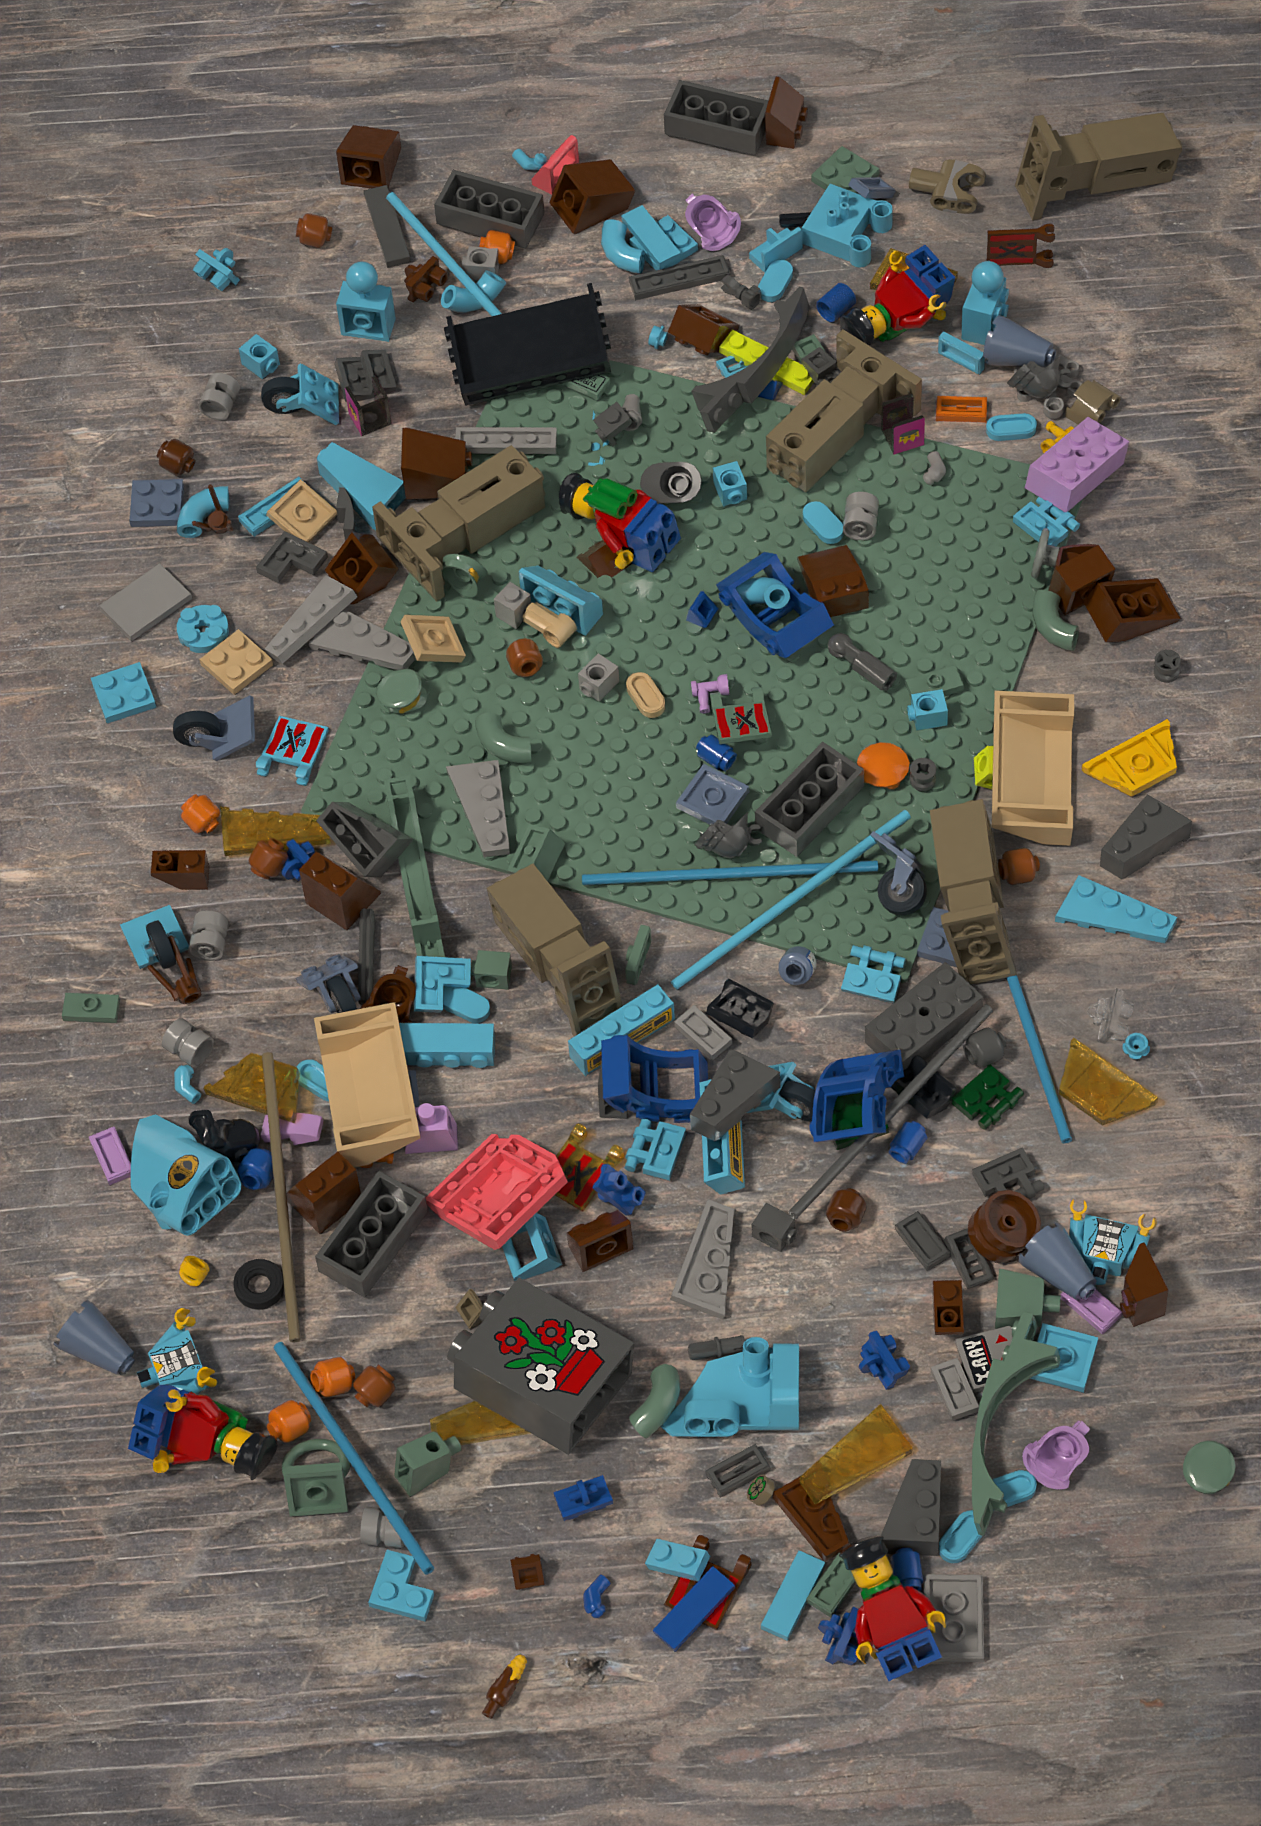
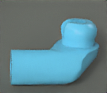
M517 149L512 154V157L525 170H540L547 162V157L543 153H537L534 158H529L521 149Z
M181 1065L174 1072L175 1090L189 1102L195 1104L200 1099L201 1093L190 1085V1079L193 1077L194 1070L189 1065Z

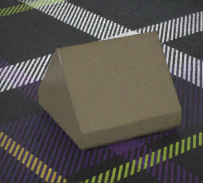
M469 1289L455 1308L469 1329H473L483 1322L480 1320L483 1304L474 1290Z

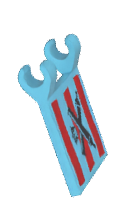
M279 716L262 755L256 761L257 775L267 776L271 762L276 761L297 766L298 768L295 772L298 778L296 780L297 784L307 785L312 767L327 736L329 727Z

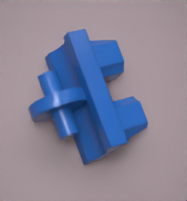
M292 839L286 844L288 846V859L284 863L285 867L282 870V875L287 880L296 878L297 881H300L299 869L315 853V850L309 841L298 844Z
M609 1164L602 1165L600 1177L593 1185V1189L598 1192V1198L602 1202H610L625 1216L631 1215L634 1207L641 1205L645 1196V1191L640 1186H634L627 1180V1176L622 1171H616Z
M877 1330L870 1332L868 1335L869 1340L861 1348L862 1352L860 1355L863 1360L858 1367L862 1373L871 1372L874 1377H879L886 1390L893 1388L897 1380L908 1373L910 1365L904 1357L893 1358L892 1353H894L897 1347L892 1335L880 1336Z
M603 1475L585 1482L582 1480L576 1481V1485L554 1492L563 1521L577 1518L580 1515L594 1510L597 1511L613 1504V1499Z
M852 1607L850 1613H844L840 1625L838 1624L841 1617L835 1614L832 1615L830 1621L822 1620L819 1624L818 1629L824 1634L823 1643L829 1645L832 1638H834L825 1658V1661L832 1665L837 1661L853 1665L858 1659L856 1656L857 1647L848 1643L851 1636L857 1638L855 1624L858 1609Z

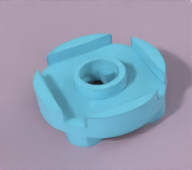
M199 605L182 610L181 617L177 622V634L180 643L183 646L189 647L190 651L208 653L228 638V621L219 606ZM200 626H208V628H205V632H200L197 629Z

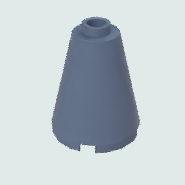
M997 316L992 324H995L996 327L994 331H988L984 345L983 358L988 359L985 361V364L1022 367L1024 364L1027 365L1030 361H1033L1038 366L1046 368L1055 360L1056 349H1053V343L1004 316Z
M1054 1222L1055 1228L1052 1229L1049 1225L1044 1227L1026 1244L1025 1247L1028 1249L1025 1257L1020 1253L1019 1263L1075 1300L1081 1298L1086 1300L1096 1290V1279L1065 1228L1059 1222Z
M89 1300L84 1301L81 1306L85 1309L80 1314L76 1311L71 1314L56 1336L60 1341L54 1342L53 1345L66 1353L116 1375L121 1371L123 1373L128 1372L135 1362V1359L132 1358L134 1351L94 1303Z

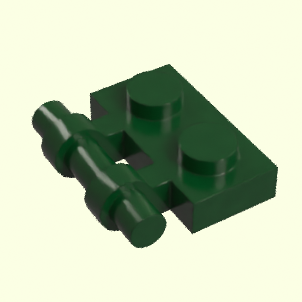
M989 1065L952 1098L951 1104L971 1121L980 1114L982 1118L978 1121V1125L986 1130L991 1124L995 1125L1001 1120V1115L1008 1109H1013L1018 1105V1100L1024 1095V1092L1019 1087H1016L1011 1092L1006 1091L1010 1087V1080L992 1065ZM996 1098L1000 1101L995 1107H989Z

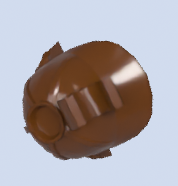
M397 965L393 974L382 976L374 986L370 999L360 1009L395 1002L399 1023H412L409 1013L415 998L416 987L406 977L408 968Z

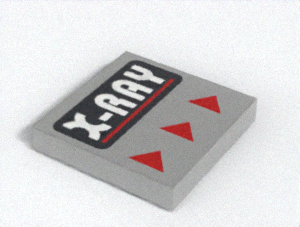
M1011 1326L955 1339L960 1361L973 1393L984 1390L993 1358L1002 1360L1005 1347L1007 1345L1010 1346L1013 1338Z

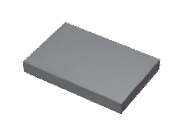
M159 563L100 604L99 607L100 611L132 642L192 600V596Z
M924 1574V1595L929 1598L936 1611L944 1614L946 1628L939 1622L933 1623L936 1632L931 1634L942 1658L933 1662H984L983 1575Z

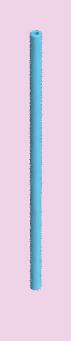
M394 192L389 193L386 199L491 316L502 314Z
M903 810L875 832L880 836L883 833L889 835L911 819V816L906 810ZM871 835L671 981L673 987L676 990L681 988L874 846L876 842Z

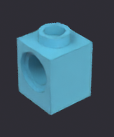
M257 334L239 348L241 364L261 379L265 378L269 373H273L280 365L277 349Z
M737 461L713 468V483L723 506L747 500V484Z
M943 689L911 694V705L907 706L909 721H914L916 731L947 726L948 709Z

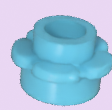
M654 325L650 333L648 344L654 346L655 349H658L659 346L664 347L668 332L664 331L665 327L663 325L661 327Z
M1140 1033L1130 1034L1122 1046L1124 1053L1128 1054L1132 1059H1140L1141 1056H1147L1150 1051L1147 1038Z

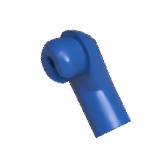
M601 1574L583 1594L584 1609L593 1618H599L605 1613V1606L601 1604V1595L611 1585L610 1581Z

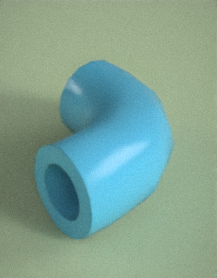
M614 219L606 220L603 223L601 245L606 257L619 269L641 274L645 265V251L630 247L626 243L627 227L624 223Z
M485 270L482 277L475 284L492 302L502 291L506 282L497 274ZM449 285L443 291L441 305L445 309L466 313L483 308L466 288Z
M214 487L223 511H229V487ZM204 489L191 496L181 508L177 522V533L180 536L194 538L202 534V528L193 526L192 521L203 523L206 517L215 511L209 489Z
M749 578L736 587L737 592L746 605L766 603L770 608L780 609L790 599L787 587L774 578Z

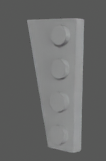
M325 575L266 646L265 651L271 658L283 664L354 601L357 595L353 589Z
M345 609L324 626L308 643L311 650L319 651L323 649L329 651L332 655L340 656L344 654L352 656L353 660L362 662L363 660L374 661L375 665L396 670L408 669L416 659L409 642Z
M498 760L446 766L448 777L451 779L455 793L461 802L483 857L510 854Z

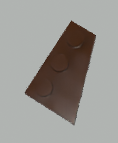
M818 1465L774 1491L772 1498L825 1563L838 1555V1553H841L849 1545V1541L840 1516L833 1505L829 1487L826 1486L821 1465Z

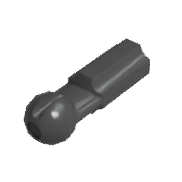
M837 633L829 639L828 650L833 657L844 658L850 662L854 671L880 690L887 691L897 678V672L868 651H860L856 648L848 635Z

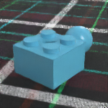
M356 262L349 267L346 273V281L342 283L336 302L340 332L344 336L389 342L396 320L391 287L376 285L378 274L370 263Z
M992 261L981 262L973 269L971 276L972 286L962 308L961 339L985 345L988 331H994L996 327L995 324H992L997 316L1006 317L1009 305L1005 304L1009 296V289L1006 288V278L1001 267Z

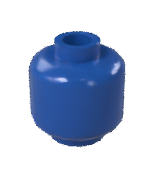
M256 1148L251 1149L244 1156L237 1172L245 1187L259 1190L265 1189L270 1185L274 1178L270 1151Z

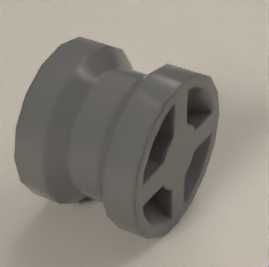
M1167 649L1156 654L1153 673L1156 679L1164 683H1170L1178 678L1181 664L1179 654Z
M928 758L914 760L910 766L911 786L918 791L932 789L936 783L935 763Z

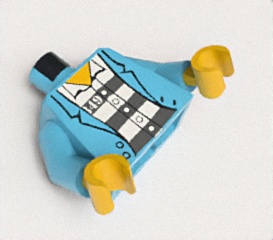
M1073 1199L1070 1202V1209L1074 1214L1070 1218L1069 1236L1095 1277L1096 1285L1106 1284L1108 1274L1120 1276L1124 1269H1129L1139 1244L1145 1242L1146 1246L1148 1245L1150 1239L1149 1230L1156 1227L1157 1220L1153 1218L1152 1225L1146 1227L1143 1224L1146 1214L1139 1217V1226L1087 1214L1085 1219H1083L1082 1214L1087 1209V1203L1084 1200V1208L1081 1211H1075L1073 1209Z
M180 1308L176 1311L174 1316L175 1322L148 1352L152 1367L137 1372L142 1389L159 1383V1385H172L180 1391L186 1390L198 1395L206 1388L217 1385V1380L210 1377L215 1373V1370L202 1367L189 1330L185 1331V1326L192 1327L196 1323L194 1317L189 1316L186 1318L187 1314L190 1313L189 1309Z

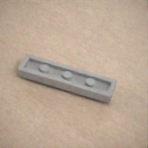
M456 427L455 439L466 441L467 451H471L472 454H498L510 445L518 452L522 451L524 454H556L557 428Z

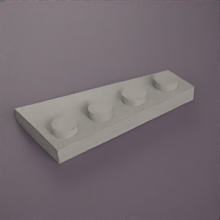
M707 1199L670 1300L724 1319L734 1208Z

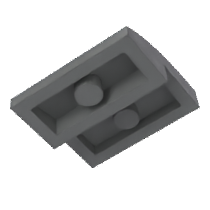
M362 350L360 357L336 358L334 365L345 402H347L345 388L353 402L378 397L375 376L386 394L396 391L397 387L386 350Z

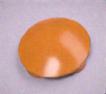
M880 742L872 744L862 750L857 759V765L864 769V783H869L875 787L896 789L909 772L910 762L907 754L900 747L891 743Z

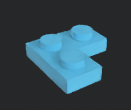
M416 956L414 1011L441 1013L443 1011V986L469 988L471 959Z
M386 1550L368 1602L369 1607L426 1621L434 1597V1591L408 1584L415 1564L413 1556Z

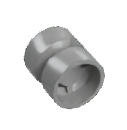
M224 373L212 374L198 404L199 410L205 416L214 420L227 419L240 390L237 380Z
M855 492L846 498L843 532L847 537L862 541L874 537L879 508V500L876 496L867 492Z
M200 911L196 913L192 926L193 933L190 937L188 948L189 953L205 961H214L222 958L225 947L224 938L227 935L229 925L228 918L215 911Z
M183 1018L175 1020L166 1030L162 1039V1047L173 1055H180V1059L193 1068H197L206 1061L214 1046V1039L201 1030H196V1027Z
M365 1506L361 1521V1544L377 1546L383 1541L386 1547L403 1548V1541L381 1508ZM396 1510L407 1526V1511Z

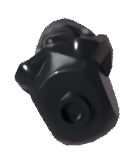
M209 1110L193 1111L188 1118L189 1124L196 1130L202 1144L224 1155L231 1162L237 1161L241 1163L244 1156L251 1149L259 1148V1131L254 1124L245 1119H219L215 1121Z

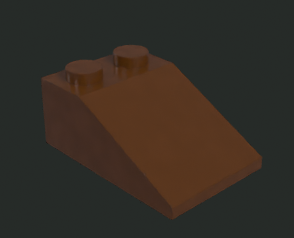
M847 545L797 557L810 597L822 602L830 617L869 608V589L862 570Z
M1158 578L1098 582L1083 601L1105 643L1127 641L1176 623L1181 619Z

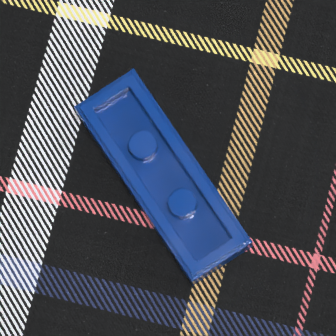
M712 1566L653 1629V1633L676 1652L735 1589V1585Z

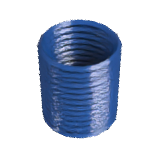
M838 283L816 302V307L819 314L825 320L835 322L855 305L856 296L849 286L844 283Z

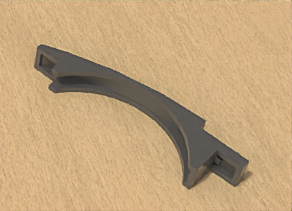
M799 286L786 301L777 300L773 304L780 316V327L775 340L761 357L729 377L695 386L692 389L694 400L708 432L715 433L743 402L752 404L784 363L795 345L810 308L803 287Z

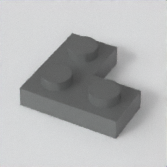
M284 531L256 566L257 573L277 583L281 581L292 565L314 575L328 558L327 551Z

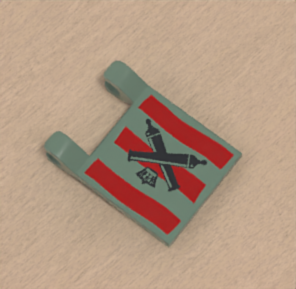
M762 687L751 688L752 702L722 706L720 692L710 693L711 710L719 744L772 737Z

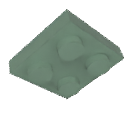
M841 146L811 175V181L825 190L829 184H833L859 194L848 186L851 179L854 177H878L880 169Z

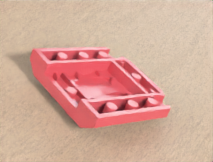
M491 1134L425 1198L428 1207L442 1220L493 1250H497L568 1181L555 1154L520 1135L511 1134L509 1138H499L497 1134Z

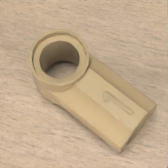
M532 602L526 608L523 615V621L541 632L547 642L556 648L561 647L577 630L575 622L564 613L557 615L538 602Z

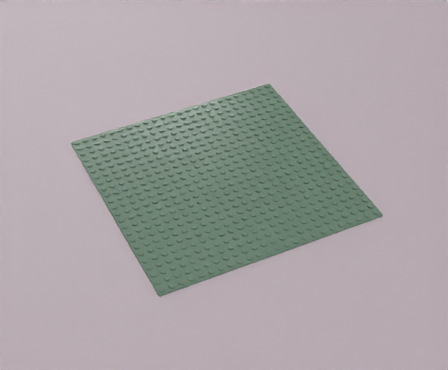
M609 360L611 372L603 374L610 377V384L598 401L561 384L487 401L476 427L557 428L556 454H525L532 467H537L543 474L545 508L471 554L467 549L458 553L475 559L487 570V575L477 582L478 594L474 597L460 594L444 579L445 597L436 602L409 572L384 630L409 642L400 622L404 615L449 617L466 656L462 663L417 661L415 659L408 669L414 670L420 675L421 686L427 692V701L421 708L404 713H394L386 709L379 702L376 694L381 680L389 673L396 671V669L375 665L374 661L369 660L301 809L302 816L316 821L331 802H349L392 827L384 779L410 775L424 851L510 874L507 869L528 825L532 824L548 828L565 843L548 879V883L551 886L733 936L816 874L582 885V875L832 863L868 837L873 831H876L903 810H906L910 814L911 819L888 836L896 842V845L901 850L905 848L911 852L922 865L920 869L926 876L924 880L927 887V896L920 909L912 914L901 916L892 914L883 907L878 897V884L887 871L895 868L896 860L882 851L876 843L852 862L878 860V871L834 874L746 940L786 951L795 946L805 947L814 954L815 959L847 967L848 963L859 965L860 958L850 956L853 945L862 948L864 945L870 946L872 950L887 953V951L894 952L896 956L906 958L904 968L894 966L892 974L900 975L901 983L907 982L931 911L935 907L941 891L930 810L974 800L979 787L975 785L974 757L986 746H993L995 691H1014L1036 630L1033 618L1034 597L1037 590L1048 591L1054 567L1042 565L1038 578H1032L1031 572L1039 542L1013 523V515L1029 502H1033L1038 507L1040 506L1036 503L1039 496L1025 488L1030 464L924 438L923 446L894 454V430H881V427L865 424L864 436L807 492H804L800 488L793 487L786 479L780 475L773 474L767 468L766 436L796 406L757 397L752 404L743 402L715 433L708 432L692 394V389L695 386L704 385L705 383ZM627 395H637L640 398L641 425L634 431L623 430L613 438L617 443L614 447L610 443L603 446L602 440L595 432L598 427L593 421V411L596 418L615 402H618L622 407ZM592 443H599L600 449L597 451L591 450ZM937 451L946 467V474L939 482L928 485L923 479V474L928 472V469L931 467L927 456L931 452ZM472 454V466L468 467V471L496 454ZM600 456L605 460V462L603 461V465H588L589 462L599 463ZM737 461L747 484V500L723 506L713 483V468ZM688 462L695 466L700 472L702 480L698 494L686 502L658 503L667 506L673 512L681 539L669 554L665 553V559L654 572L631 564L612 578L608 575H602L597 578L576 558L603 539L596 529V519L591 520L584 517L577 520L569 513L563 514L561 512L559 490L562 481L567 475L579 473L583 478L589 479L593 485L600 478H608L634 490H641V476L645 469L652 464ZM867 492L877 497L879 508L876 534L868 540H854L844 534L839 542L827 544L821 541L803 521V508L810 502L817 501L825 504L843 524L846 498L850 494ZM1083 499L1069 510L1075 516V520ZM1052 514L1049 515V516H1051L1054 520L1057 519V518H1055ZM1068 527L1066 528L1068 530V537L1057 545L1059 548L1067 545L1072 531ZM847 545L861 568L869 589V608L830 617L834 626L789 657L783 658L776 654H770L767 648L748 632L730 607L722 603L719 598L720 591L716 584L763 552L777 554L783 567L794 580L793 588L800 595L805 592L810 596L797 557ZM538 565L546 570L554 571L557 576L566 581L576 583L579 588L598 595L602 599L603 615L586 636L575 631L561 647L556 648L547 642L541 632L524 621L515 629L497 618L494 598L509 582L520 587L519 570L521 568ZM762 569L751 578L767 577ZM701 591H704L718 607L717 612L706 628L686 621L688 611ZM766 603L747 605L755 616L769 607ZM793 609L768 627L778 632L800 617V615ZM837 633L848 635L856 648L860 651H868L897 672V678L887 691L880 690L854 671L850 662L844 658L833 657L828 650L829 639ZM527 638L533 640L542 655L543 665L532 676H517L512 672L507 661L506 650L510 644L518 639ZM598 653L617 665L619 670V682L600 702L593 697H587L581 692L578 673ZM955 665L964 684V690L944 696L948 709L947 726L916 731L914 721H909L907 706L911 705V697L906 688L905 679ZM642 672L651 677L665 699L663 714L655 718H648L639 711L627 692L626 681L630 675ZM727 674L729 695H721L722 706L750 703L753 697L751 688L762 687L772 733L770 738L726 743L737 754L733 765L727 771L717 770L697 756L698 750L696 749L698 742L703 736L708 737L713 734L718 738L710 693H717L718 691L708 692L710 712L702 714L699 709L698 696L693 697L691 681H696V683L717 681L718 676ZM483 713H495L501 717L502 727L507 734L516 737L530 736L531 763L507 762L492 755L480 742L475 726L476 718ZM822 741L856 764L862 750L880 742L894 744L907 754L910 762L909 772L904 780L900 782L899 787L888 789L864 783L861 791L798 857L759 831H751L750 835L753 839H762L761 844L757 846L748 844L739 857L725 858L712 851L708 852L704 849H697L694 844L710 825L676 808V801L703 764L749 786L748 795L727 823L730 826H734L748 812L747 826L749 827L755 824V811ZM918 758H928L936 765V783L928 791H918L910 784V766ZM498 760L510 854L483 857L461 802L455 793L451 779L448 777L446 766ZM897 884L898 887L895 891H892V895L896 900L903 901L906 896L908 897V893H905L899 899L897 897L899 884ZM870 961L868 968L882 971L884 964Z

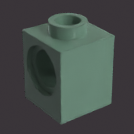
M478 950L477 959L471 962V976L475 977L476 987L509 990L512 970L511 954L509 952Z

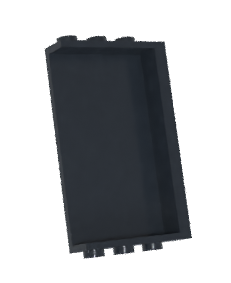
M592 283L587 284L589 294L454 325L452 317L446 316L448 326L444 327L447 342L451 341L452 348H448L451 363L455 362L456 369L452 370L455 385L459 384L465 406L610 373L611 367L607 350L611 349L608 334H603L602 328L607 327L604 312L599 313L598 307L602 306L599 291L594 292Z

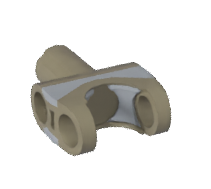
M949 159L943 162L940 173L912 168L909 189L933 193L930 203L938 210L969 214L975 211L978 202L973 195L968 194L962 189L981 186L984 184L986 173L976 165ZM971 174H976L980 178H975ZM962 202H968L971 205H964Z

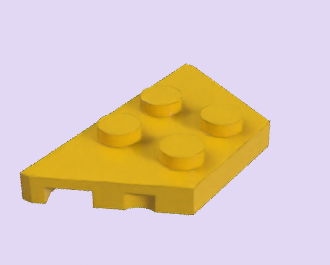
M1166 719L1083 763L1082 771L1131 797L1176 774L1177 765L1173 753L1174 746L1170 734L1169 720Z

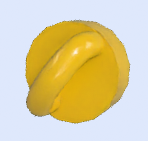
M190 1255L183 1259L179 1274L186 1284L199 1286L206 1278L210 1268L204 1260Z

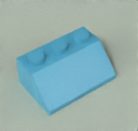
M538 565L524 567L519 570L520 588L530 594L531 603L538 602L557 615L561 613L568 615L575 622L577 632L586 636L603 615L602 599L598 595L579 588L572 581H566L557 576L554 571L546 570Z

